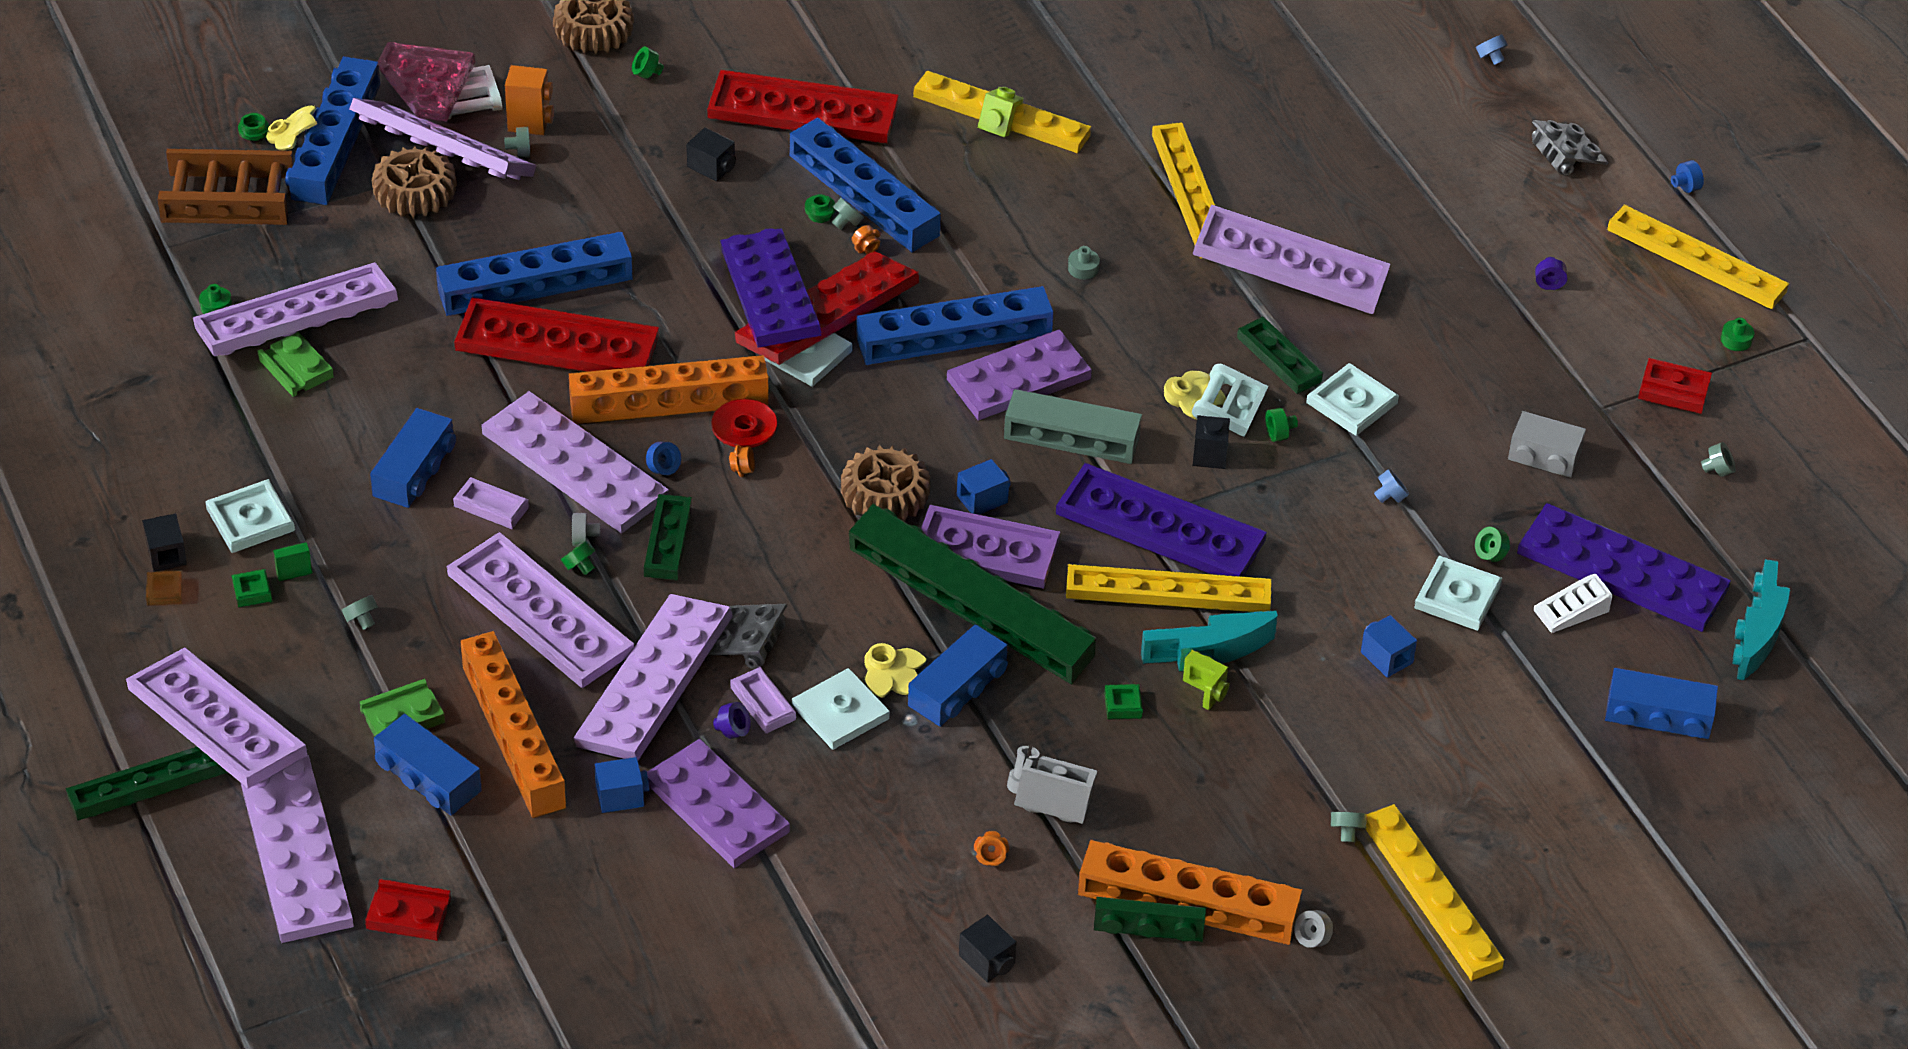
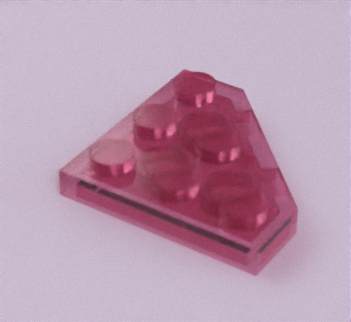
M394 42L386 44L378 60L381 73L417 118L447 122L476 63L475 55L471 52Z

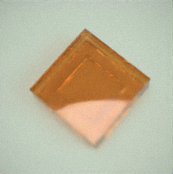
M182 570L147 572V606L182 604Z

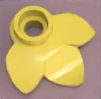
M305 106L294 112L286 120L279 119L274 121L269 126L266 135L269 143L275 144L277 150L281 151L294 148L297 142L296 136L317 125V121L312 116L316 111V107Z
M1188 371L1182 377H1171L1164 385V397L1168 403L1181 407L1183 413L1196 419L1192 414V408L1198 400H1201L1210 381V376L1202 371ZM1221 389L1213 403L1218 407L1223 406L1226 400Z
M875 644L865 655V667L868 670L865 676L866 685L875 696L880 698L885 697L891 690L897 694L908 695L909 682L918 675L915 670L926 663V658L918 651L910 648L895 650L889 644Z

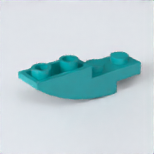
M1765 559L1762 573L1755 572L1752 592H1757L1758 597L1754 596L1751 607L1747 606L1744 620H1737L1735 639L1740 640V645L1735 644L1732 664L1738 665L1737 679L1745 680L1766 660L1781 630L1790 588L1777 586L1778 561Z
M1277 611L1209 615L1208 626L1143 631L1141 646L1142 662L1145 664L1177 661L1179 671H1184L1185 658L1191 650L1204 656H1209L1221 664L1236 660L1260 649L1275 639Z

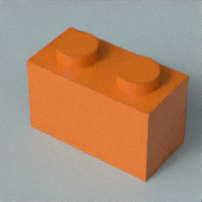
M510 66L505 82L508 132H516V127H528L529 134L544 135L547 123L552 124L554 106L549 105V101L552 98L553 83L548 82L547 69Z

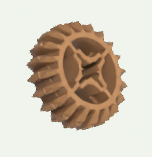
M560 0V3L555 5L553 27H555L557 39L562 40L564 46H571L573 51L581 49L584 54L588 51H594L597 54L601 50L608 53L611 47L619 49L620 43H627V38L632 35L634 14L632 13L630 2L626 0Z
M416 146L410 150L402 147L401 152L391 151L389 157L383 156L381 157V162L375 164L372 177L373 194L376 200H378L381 207L388 208L389 213L398 211L400 217H403L405 214H411L413 218L416 214H423L426 217L429 211L438 213L439 207H447L448 201L453 199L457 186L455 169L453 164L449 162L448 156H441L437 151L430 152L428 147H425L423 150L417 149Z
M879 444L877 450L873 451L867 447L864 454L855 453L853 460H847V465L841 474V494L846 507L852 508L854 515L864 514L872 504H875L883 510H891L900 520L905 522L908 515L916 517L918 509H924L926 500H928L930 495V475L925 467V462L919 461L917 454L908 455L906 448L896 451L893 445L890 449H883Z

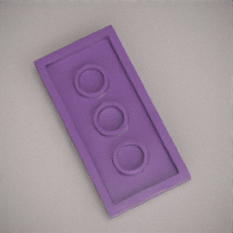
M1059 329L947 370V381L979 421L1007 410L1014 389L1048 395L1091 379L1092 369Z
M934 505L929 506L921 528L926 536L936 542L947 544L953 552L964 559H972L981 569L989 574L1000 576L1005 581L1043 589L1060 539V531Z
M700 739L647 771L649 788L733 868H736L790 832V823Z

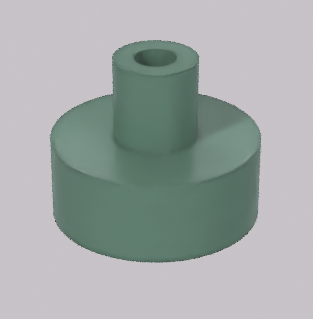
M516 127L517 137H504L505 150L517 149L518 158H530L529 128Z
M841 197L833 206L839 214L832 223L840 230L848 222L857 227L864 219L862 214Z
M1081 246L1069 255L1068 271L1073 277L1091 279L1098 274L1100 258L1088 246Z
M1721 442L1709 447L1710 458L1701 461L1703 470L1706 473L1715 470L1720 477L1734 473L1736 470L1735 462L1727 445Z
M369 595L343 608L341 611L347 622L358 619L362 629L365 630L375 625L370 612L377 609L378 605L373 595Z
M1331 812V827L1341 828V842H1355V829H1366L1367 814Z

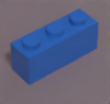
M416 408L370 473L373 497L409 508L414 499L422 495L430 476L438 472L441 460L446 453H450L455 446L456 435L453 434L452 419Z
M975 624L909 682L908 706L939 727L942 726L950 717H956L970 699L977 698L991 680L999 678L1005 672L1008 665L1007 644Z
M1614 668L1609 688L1605 721L1709 739L1715 717L1718 686Z
M405 713L374 737L375 759L378 765L386 771L390 770L401 778L405 786L409 789L417 790L426 797L433 807H440L450 816L482 791L480 768Z

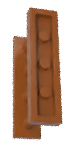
M167 149L169 175L175 176L172 191H159L157 200L161 223L287 225L286 193L279 192L281 179L286 177L288 168H292L294 165L292 151ZM188 176L206 177L204 192L185 191ZM219 177H238L235 192H217ZM250 177L269 178L267 193L248 192Z

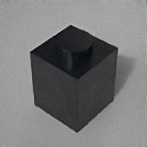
M703 128L686 144L687 167L714 181H718L735 166V142L712 130Z
M1197 415L1192 466L1225 469L1230 418Z
M176 513L142 520L153 572L187 565L184 541Z
M987 914L960 933L959 956L988 983L998 975L1007 974L1013 968L1016 959L1017 942Z

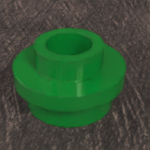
M259 113L246 114L241 118L238 125L239 135L250 141L260 140L267 135L269 123Z
M823 194L811 196L805 202V212L809 219L814 222H827L836 211L833 208L835 201Z

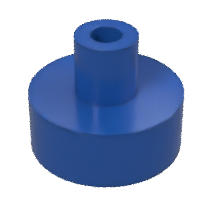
M1694 160L1680 163L1677 166L1676 175L1671 176V183L1675 188L1680 186L1686 193L1700 190L1704 184L1702 170Z
M656 442L647 451L646 463L648 468L655 474L671 475L678 470L681 464V453L679 448L671 442Z

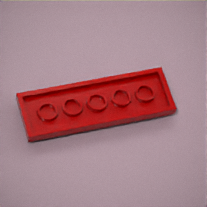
M720 70L707 108V118L796 130L818 117L828 126H832L844 138L887 143L897 111L899 95Z
M874 251L806 290L820 324L821 336L757 348L748 323L746 326L735 331L736 343L759 355H764L765 358L780 365L857 320L858 315L869 313L919 283V274L917 271Z
M471 298L454 344L455 351L591 372L649 366L659 339V327Z

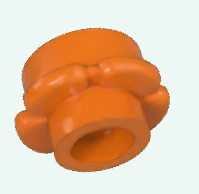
M870 225L859 228L852 236L855 250L859 254L863 252L869 254L876 251L880 246L879 237L881 232L878 229H873Z
M737 445L734 452H730L729 455L730 468L732 472L738 471V475L744 477V474L754 472V454L751 447Z
M996 831L985 832L984 836H979L975 840L974 850L977 852L976 858L984 865L996 866L1003 863L1006 859V853L1009 852L1007 839L1001 837L1000 833ZM992 845L995 847V850L989 851L988 847Z

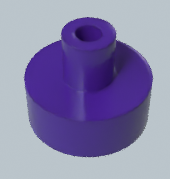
M1547 257L1541 261L1535 268L1536 283L1545 290H1556L1563 287L1568 279L1565 263L1554 257Z
M740 702L725 704L720 707L718 717L714 719L713 725L717 731H721L729 739L747 735L750 730V715L746 707Z

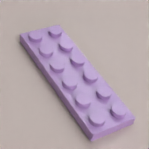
M353 98L349 109L359 113V119L374 125H377L378 122L386 125L385 130L397 135H402L403 133L410 135L412 142L424 146L431 144L437 147V152L450 157H454V155L463 157V163L480 168V165L489 168V174L506 179L507 176L520 180L521 176L533 177L537 166L383 101Z
M1212 204L1193 251V255L1370 314L1374 313L1390 267L1389 263Z
M374 262L193 317L195 329L213 356L229 355L237 349L250 345L258 346L267 340L280 336H291L299 330L309 327H320L329 321L342 317H353L358 312L371 308L385 307L388 303L397 301L398 297L396 288Z
M530 391L482 424V434L621 534L656 509L659 494L669 495V489Z
M500 532L447 566L449 577L581 688H584L625 660L634 648L633 642Z
M670 594L574 736L576 747L623 759L637 757V760H639L733 617L731 608L725 605Z
M185 647L126 679L128 690L248 789L308 756L306 745Z
M309 755L249 789L240 782L281 943L354 927Z

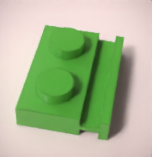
M299 332L271 344V348L263 351V349L258 350L259 361L292 397L297 396V391L301 389L307 391L334 378L333 368Z
M425 679L360 701V711L366 717V722L374 737L404 713L425 729L445 723L444 712L431 689L429 690Z

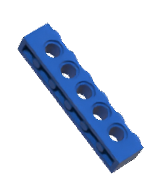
M343 56L338 68L333 69L331 84L329 88L326 87L324 89L322 104L320 107H316L313 115L317 125L305 130L304 143L302 147L297 148L294 165L292 168H288L286 172L285 184L290 188L291 200L322 205L328 204L364 121L359 119V113L349 110L353 98L374 100L380 87L378 62Z
M817 117L790 133V157L911 253L940 236L941 213L934 206L919 197L914 190L901 183L892 173L887 172L878 165L873 158L868 157L852 142L837 133L832 126H828Z
M623 232L436 267L438 292L446 316L466 312L471 298L515 303L633 280L632 256Z
M1043 286L858 315L857 341L865 365L1037 338L1052 332L1053 310Z

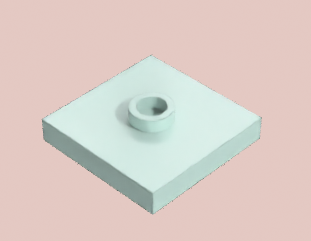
M833 333L780 365L765 358V361L813 387L852 352V343Z
M1348 363L1309 393L1306 403L1357 436L1398 404L1399 395Z
M269 479L205 501L207 511L231 553L295 531L294 522Z
M1439 556L1415 600L1414 608L1478 631L1501 587L1502 577Z
M849 668L792 698V707L832 750L889 719L890 711Z

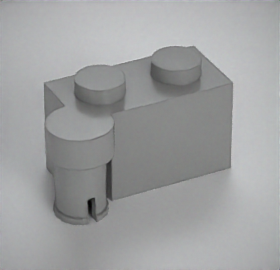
M1029 746L1019 747L1015 767L1010 771L1007 781V788L1016 794L1014 805L1023 807L1032 813L1041 812L1056 816L1065 822L1083 824L1089 808L1097 770L1045 756L1039 758L1040 752L1032 747L1031 755L1027 757Z

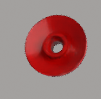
M738 399L720 406L712 416L711 426L714 435L721 442L732 447L740 445L741 447L752 448L766 443L774 436L777 430V417L774 411L762 402L751 399Z

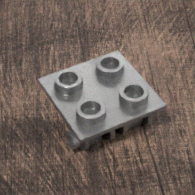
M1533 120L1532 123L1537 129L1532 133V142L1559 174L1570 175L1574 170L1573 165L1576 161L1603 165L1609 163L1600 153V148L1585 136L1584 129L1575 123L1562 124L1552 120L1547 122Z
M787 605L729 606L733 617L708 655L743 654L747 667L751 669L761 667L768 655L767 652L772 650L778 635L785 627L783 613Z

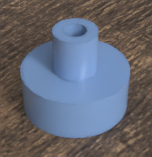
M1503 34L1478 45L1476 50L1480 58L1490 56L1493 64L1496 65L1505 60L1500 50L1508 46Z
M1391 469L1386 470L1378 477L1383 486L1374 494L1381 503L1391 496L1399 503L1409 495L1404 484Z

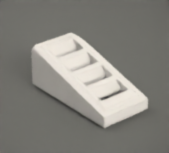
M1592 574L1534 606V612L1548 630L1554 633L1609 612L1612 594L1597 574ZM1565 605H1568L1572 611H1569ZM1556 609L1561 617L1557 618L1552 610Z

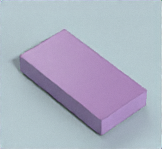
M471 477L453 498L454 507L513 529L529 508L528 499Z
M761 667L731 680V689L765 733H769L796 720V711Z

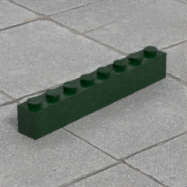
M872 504L849 530L851 551L969 623L978 625L1006 643L1010 648L1069 684H1073L1095 657L1096 638L1093 637L1089 630L1082 626H1075L1065 620L1058 611L1054 609L1049 610L1037 603L1030 594L1021 593L1012 588L1002 577L989 574L981 569L972 559H964L947 544L936 542L926 536L919 527L910 526L900 520L891 510H883L877 505Z

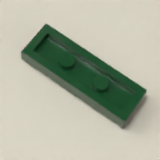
M1263 316L1238 328L1237 338L1296 394L1322 382L1323 372Z
M658 495L644 563V577L678 580L692 509V497Z
M1097 897L1094 930L1111 934L1123 933L1142 935L1149 938L1162 937L1181 941L1202 942L1206 908Z

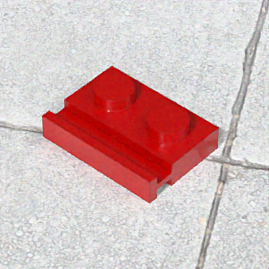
M1648 358L1638 399L1702 414L1712 373Z
M379 879L378 890L374 894L365 919L366 929L438 941L447 914V907L451 902V891Z

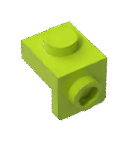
M998 87V89L986 93L977 128L1002 137L1009 136L1016 107L1023 103L1024 98L1015 95V91L1007 87Z
M1191 650L1185 658L1183 681L1204 691L1203 708L1210 710L1216 701L1221 702L1225 698L1229 689V683L1226 682L1228 667L1194 650Z

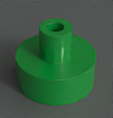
M646 46L642 47L633 60V74L644 79H648L653 73L660 75L664 65L658 62V52Z
M218 284L209 285L199 295L201 312L206 314L232 306L231 293Z
M1741 317L1728 321L1723 326L1721 342L1726 348L1733 351L1747 350L1752 345L1754 329Z
M1282 408L1266 411V427L1271 441L1287 440L1289 429L1298 427L1296 415L1286 416Z
M1486 527L1476 537L1475 551L1481 559L1498 562L1510 550V540L1504 530Z
M586 540L560 560L567 570L577 565L581 572L586 575L595 568L588 558L595 549Z

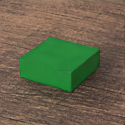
M307 542L273 550L276 574L279 581L312 574L310 551Z
M266 569L232 575L238 608L272 602Z
M1140 684L1105 685L1104 695L1107 719L1142 718L1143 708Z

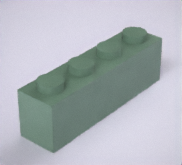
M1014 389L1005 415L1004 439L1132 464L1140 439L1142 414Z

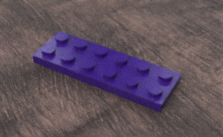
M782 228L764 229L759 233L749 235L738 234L728 239L720 240L724 259L757 348L821 336L819 321Z
M1087 463L1082 466L1056 505V515L1212 575L1243 577L1266 541V531Z
M1548 503L1545 504L1519 543L1517 551L1519 555L1578 580L1592 574H1597L1611 594L1700 632H1703L1729 590L1731 582L1727 578Z

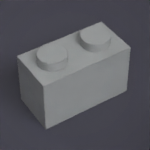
M1522 411L1511 439L1508 460L1571 478L1582 451L1586 429Z

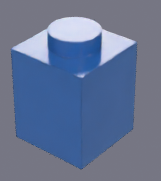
M992 459L958 473L957 497L970 513L980 515L1008 503V492L1011 486L1010 478L1004 469H1000Z
M1389 615L1379 622H1372L1364 629L1361 653L1388 678L1414 662L1417 640Z
M637 757L594 763L596 790L602 813L644 807L643 792L649 791L647 771H640Z

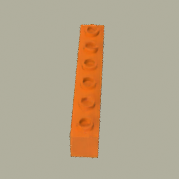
M764 355L570 373L569 391L572 419L575 424L708 412L716 411L723 404L738 399L756 400L768 406V374Z
M491 631L461 640L463 669L531 817H539L566 808L565 781L495 632Z
M1094 840L1089 842L1080 870L1078 895L1093 899L1106 897L1206 908L1204 925L1290 945L1302 889L1286 884L1272 883L1256 879L1252 876L1238 875L1221 871L1214 867H1204L1187 863L1180 859H1170L1153 855L1146 851H1136Z

